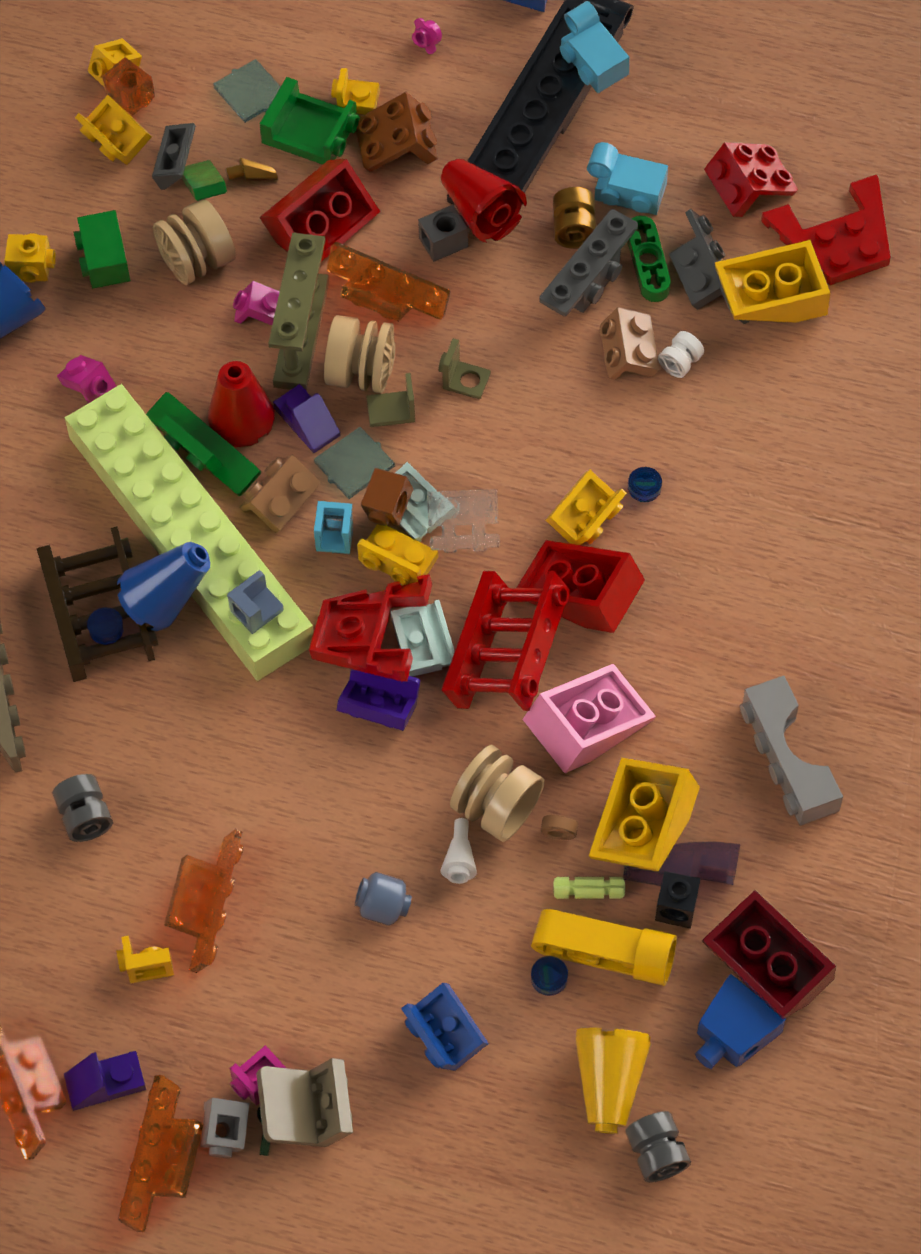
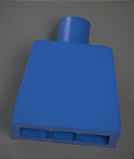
M730 974L699 1022L697 1034L705 1043L695 1053V1056L700 1063L709 1069H712L722 1057L738 1067L783 1032L786 1018L782 1019L758 995Z

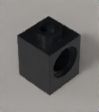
M664 871L655 921L691 929L701 878Z

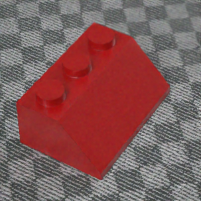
M335 159L326 161L259 218L275 242L286 252L289 250L292 233L325 236L322 262L381 211L348 160Z

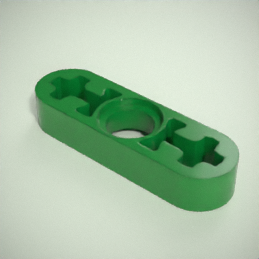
M635 216L632 220L638 223V229H642L643 233H646V239L643 243H641V236L638 231H635L627 241L639 288L646 300L660 302L666 299L670 293L671 279L656 224L647 216ZM650 253L656 256L657 261L652 264H646L639 257ZM655 274L656 283L660 288L655 289L654 285L651 284V275Z

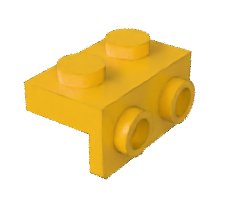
M108 94L87 118L80 113L75 116L83 125L79 129L80 132L93 143L98 140L102 144L99 150L112 162L117 158L128 165L152 138Z
M589 469L580 477L545 521L570 544L581 545L587 542L590 545L603 532L604 529L600 526L605 519L611 520L622 509L623 505L620 501L627 493L622 488L614 492Z

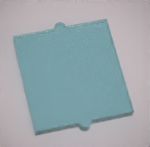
M256 59L239 69H232L231 74L213 83L214 89L245 123L263 112L266 113L281 87Z
M358 427L314 458V463L327 475L328 482L330 484L334 483L348 499L368 486L375 468L389 471L395 467L393 460L381 449V443L374 442L361 427Z

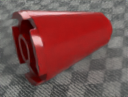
M464 159L450 161L442 170V185L473 235L481 242L487 243L485 239L490 238L494 241L501 240L519 224L522 218L519 212L522 205L526 207L527 199L525 193L518 186Z
M231 361L224 364L219 370L208 409L207 419L209 427L234 447L252 446L258 443V439L266 433L268 435L271 432L275 421L273 405L247 364L241 361Z

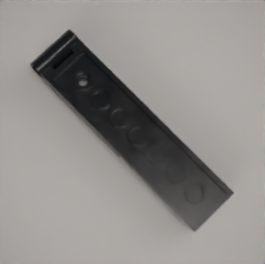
M564 0L468 159V162L515 184L525 193L559 134L565 133L592 87L590 84L586 85L581 80L576 66L572 62L568 63L560 52L561 38L571 33L564 15L585 1H588L596 9L603 26L619 42L623 35V29L626 28L632 17L634 9L632 4L622 0ZM447 194V202L455 205L449 194Z

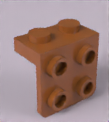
M404 92L360 117L356 132L363 166L366 170L372 172L409 151L427 165L438 159L435 148L437 139L431 130L429 121L432 119V116L425 103L418 102L408 92Z

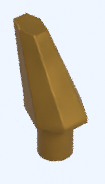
M240 158V164L226 168L229 181L244 177L245 181L278 180L274 168L244 158Z

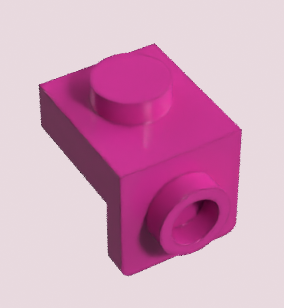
M252 281L243 291L240 290L235 296L233 308L236 309L234 321L241 324L249 316L273 325L280 291Z
M82 355L70 360L66 364L65 369L57 375L63 386L81 392L87 403L117 387L102 362Z
M266 1045L240 1067L235 1063L229 1068L232 1077L230 1085L242 1100L249 1097L256 1106L260 1104L257 1071L264 1066L286 1068Z

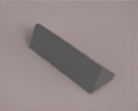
M194 123L165 127L152 178L161 190L167 189L183 176L196 128Z

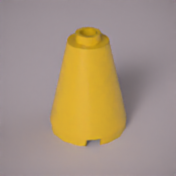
M579 1028L576 1030L575 1040L588 1124L595 1125V1132L618 1134V1127H626L650 1049L651 1036L647 1033L624 1029L602 1031V1028Z

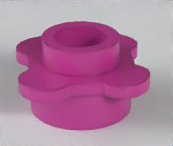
M416 19L414 21L416 28L412 34L413 42L419 47L425 48L428 54L435 53V45L442 39L439 26L432 20Z

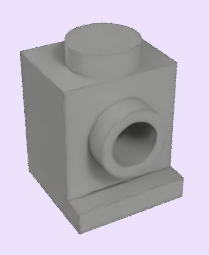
M211 1098L204 1102L203 1110L205 1112L200 1147L209 1148V1156L232 1158V1152H239L244 1149L249 1103ZM217 1124H222L226 1127L227 1134L225 1137H219L216 1134Z

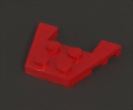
M877 174L850 183L849 192L860 211L802 229L790 205L787 204L763 212L761 221L768 229L770 227L780 235L779 239L785 245L811 240L825 280L829 285L889 266L891 256Z
M430 574L417 576L418 582L401 586L400 581L389 583L386 590L368 594L367 589L323 600L309 646L311 658L407 682L413 661L411 650L380 648L392 607L427 606L433 585Z

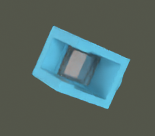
M318 501L314 525L316 551L350 554L353 536L352 504Z

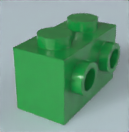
M116 210L77 217L80 230L73 231L77 251L84 250L85 257L79 258L82 276L90 277L92 289L130 282Z

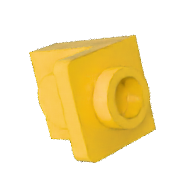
M123 38L95 45L88 66V72L101 85L109 88L112 87L117 72L139 67L142 55Z
M341 68L339 79H333L331 97L336 98L337 106L342 108L346 107L349 100L355 101L357 114L365 115L376 109L380 85L376 82L348 79V69Z
M129 935L121 937L123 949L116 950L120 972L127 971L130 984L174 976L169 948L148 947L140 953L133 954Z

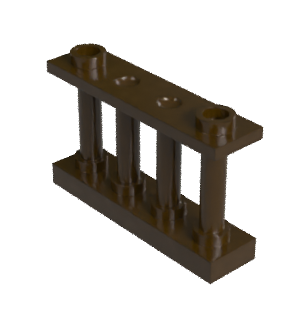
M118 527L111 528L114 545L62 559L60 556L53 557L50 545L36 548L73 682L87 679L84 666L90 664V660L144 646L148 662L155 660L152 647L158 645L155 631L151 630L154 626L146 627V623L142 626L138 624L140 632L87 647L85 644H77L75 636L81 635L82 630L130 618L122 605L77 617V614L70 616L67 606L74 605L73 601L121 588L120 583L117 585V581L129 569L127 559L133 556L128 538H120ZM116 558L119 559L122 574L69 588V585L61 586L59 577L66 576L65 572Z

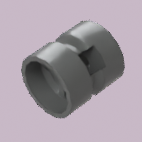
M92 774L76 775L62 781L54 788L52 794L59 813L63 815L62 821L70 840L74 842L92 840L103 835L112 827L113 820L106 802L102 801L103 795L95 776Z
M662 1111L650 1114L633 1122L626 1128L625 1133L633 1152L641 1154L637 1163L646 1182L651 1183L668 1179L681 1173L691 1165V1160L684 1143L676 1142L679 1131L670 1112Z

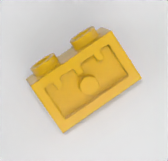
M378 524L367 540L361 538L357 544L358 560L365 567L374 571L380 570L390 575L395 582L400 581L401 585L418 582L417 576L428 575L439 558L437 550L389 526Z

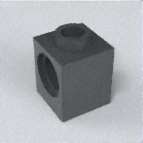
M454 205L418 219L419 239L433 262L468 247V233L471 230Z

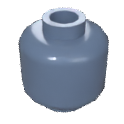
M375 872L368 879L362 878L356 894L355 906L359 907L360 915L363 918L385 925H392L397 921L399 915L406 917L412 896L406 894V884L402 879Z

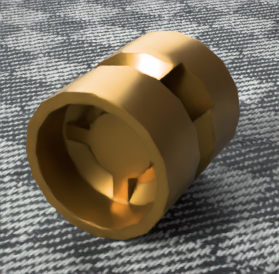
M564 188L553 197L554 236L557 244L562 247L579 249L596 228L594 195L586 188Z

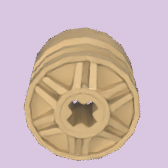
M206 199L196 201L183 208L184 222L177 215L171 214L168 216L167 222L160 220L153 225L154 237L163 260L175 277L184 285L194 282L195 275L200 278L205 276V262L211 268L218 269L236 258L235 247L225 223L213 205Z
M336 315L331 324L324 363L325 384L348 388L351 385L354 374H357L360 390L366 391L372 377L373 392L382 394L392 373L395 359L393 324L384 322L378 336L377 322L371 320L363 335L360 334L358 318Z
M489 745L477 754L463 772L453 791L450 807L459 814L465 812V817L472 822L483 815L481 828L500 841L505 842L519 830L534 809L542 793L544 779L524 765L517 767L511 772L513 759L507 754L501 756L502 752L498 748Z

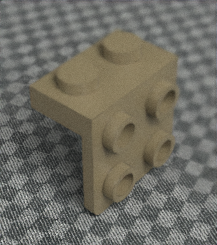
M331 1058L310 1071L264 1066L257 1071L263 1135L268 1142L327 1147L353 1133V1117L350 1111L347 1088L348 1079L343 1059Z

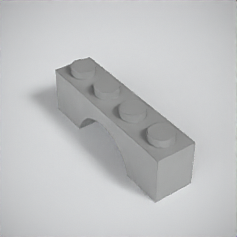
M781 676L745 689L743 703L740 704V711L745 723H751L756 733L754 734V740L760 754H766L770 762L768 767L773 782L776 785L780 784L785 794L783 795V801L790 816L795 815L801 826L839 812L843 795L829 766L806 763L796 757L787 746L784 733L795 722L799 705L785 676Z

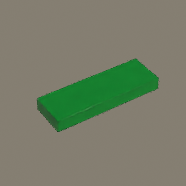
M210 160L185 166L182 180L195 200L199 201L227 192L224 179Z

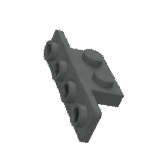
M611 209L540 295V303L562 316H567L573 308L584 313L591 303L596 304L601 298L606 284L609 281H615L622 269L620 264L621 249L638 229V223L622 213Z
M689 209L685 213L696 237L669 253L692 306L698 310L723 294L729 307L715 268V262L723 261L722 258L725 257V253L720 244L712 239L710 233L714 230L705 215L699 216L692 209ZM739 320V321H741L743 324H746V323H748L750 320Z

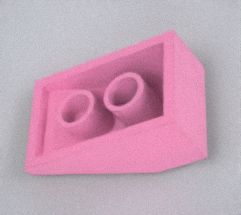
M611 664L539 694L530 711L526 713L522 720L562 771L567 773L590 763L652 722L656 716L617 667Z

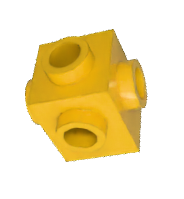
M35 233L27 235L8 234L4 262L11 271L25 282L48 281L50 268H55L56 252L55 249H50L47 235Z

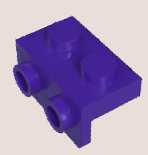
M351 669L349 681L338 699L336 711L404 731L417 706L420 679L409 676L407 682H401Z

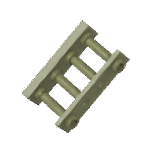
M292 233L268 343L269 348L280 349L273 378L274 388L291 390L300 384L307 391L329 285V275L319 274L325 236Z

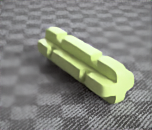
M556 877L553 882L554 897L557 899H569V895H574L575 899H604V895H609V899H621L625 895V880L623 877H609V880H604V877H575V880H569V877Z

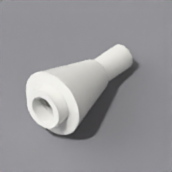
M458 818L454 821V837L440 870L445 878L456 884L466 883L477 874L468 840L469 821L464 818Z

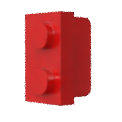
M724 142L704 168L733 217H743L759 195L793 196L798 190L793 182L792 175L785 169L778 158L776 150L767 144Z

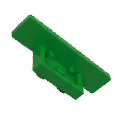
M165 392L146 413L152 423L165 433L164 438L174 450L178 451L180 448H183L189 454L186 459L200 472L206 468L236 495L242 496L260 476L261 471L257 466L169 392Z

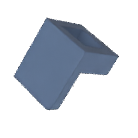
M260 570L227 594L230 611L251 634L255 633L284 610L283 604L267 588L265 575Z

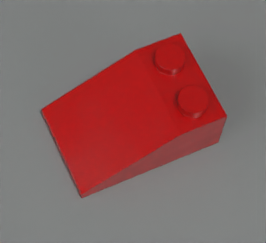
M545 540L516 588H543L548 572L555 571L570 590L569 600L564 607L561 617L587 629L614 633L645 579L630 553ZM529 602V603L534 604V605H536V606H537V604H538V602Z

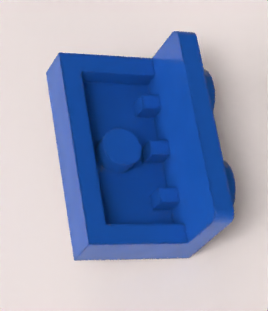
M443 982L416 1005L407 1003L401 1008L407 1017L405 1020L407 1028L415 1037L421 1038L427 1047L425 1055L436 1068L456 1071L489 1044L448 983Z

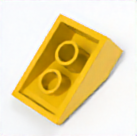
M811 240L715 262V268L734 320L797 323L828 315L830 290Z
M621 757L589 857L594 860L658 872L689 822L700 789L689 769Z

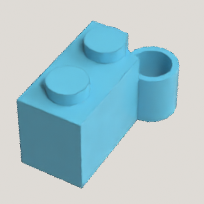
M585 1L564 15L571 33L561 38L560 52L568 63L572 62L576 66L581 80L586 85L590 84L597 93H600L629 75L628 54L600 22L598 13L590 2Z
M600 142L595 144L587 165V171L592 176L599 178L595 188V200L607 205H617L633 209L639 213L657 215L667 186L668 165L619 154L616 147L609 143Z

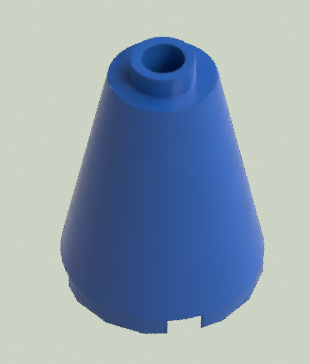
M1 262L0 339L38 317L46 310L38 298L35 301L31 298L32 294L29 292L31 289L6 265L3 266Z
M187 542L126 570L117 581V585L120 583L121 591L117 594L118 599L125 612L141 626L144 623L154 626L151 629L153 631L165 630L169 627L210 569V559L207 550L199 544Z

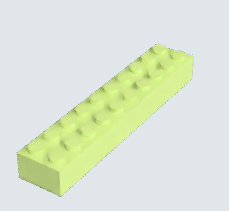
M122 384L65 417L70 440L159 555L187 542L199 544L207 550L210 559V569L191 596L257 681L309 649L314 633L311 622ZM260 570L265 575L267 588L283 604L284 610L255 633L251 634L230 611L227 594Z

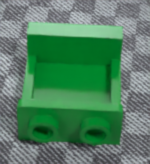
M286 77L260 122L262 144L322 165L328 160H335L337 156L341 157L343 155L349 134L355 133L357 130L360 116L357 115L356 102L349 100L346 107L342 108L299 93L298 80Z

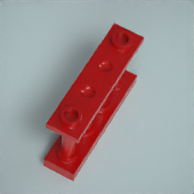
M483 571L441 689L457 709H469L476 692L509 693L523 711H530L533 699L538 693L539 681L564 607L569 600L570 590L555 571L548 572L543 588H509L495 571ZM507 602H538L533 618H501ZM497 632H528L523 648H490ZM487 662H518L512 679L480 678L484 665Z

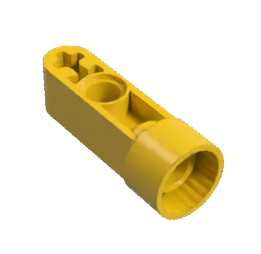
M544 909L541 911L531 947L536 952L545 956L633 976V979L666 986L674 962L677 936L648 928L640 930L558 910Z

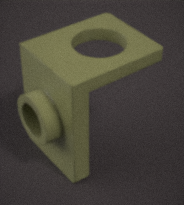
M452 339L447 353L444 352L439 362L438 371L442 372L443 389L481 399L491 375V370L460 362V344L458 339ZM472 373L477 375L480 379L479 384L472 388L462 385L460 380L465 374Z
M411 373L405 374L406 391L366 396L370 427L415 422Z

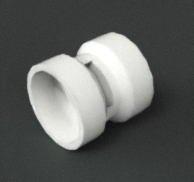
M680 331L672 339V345L664 348L658 355V361L667 373L674 377L682 378L690 370L691 363L697 362L704 354V347L694 335L686 331Z

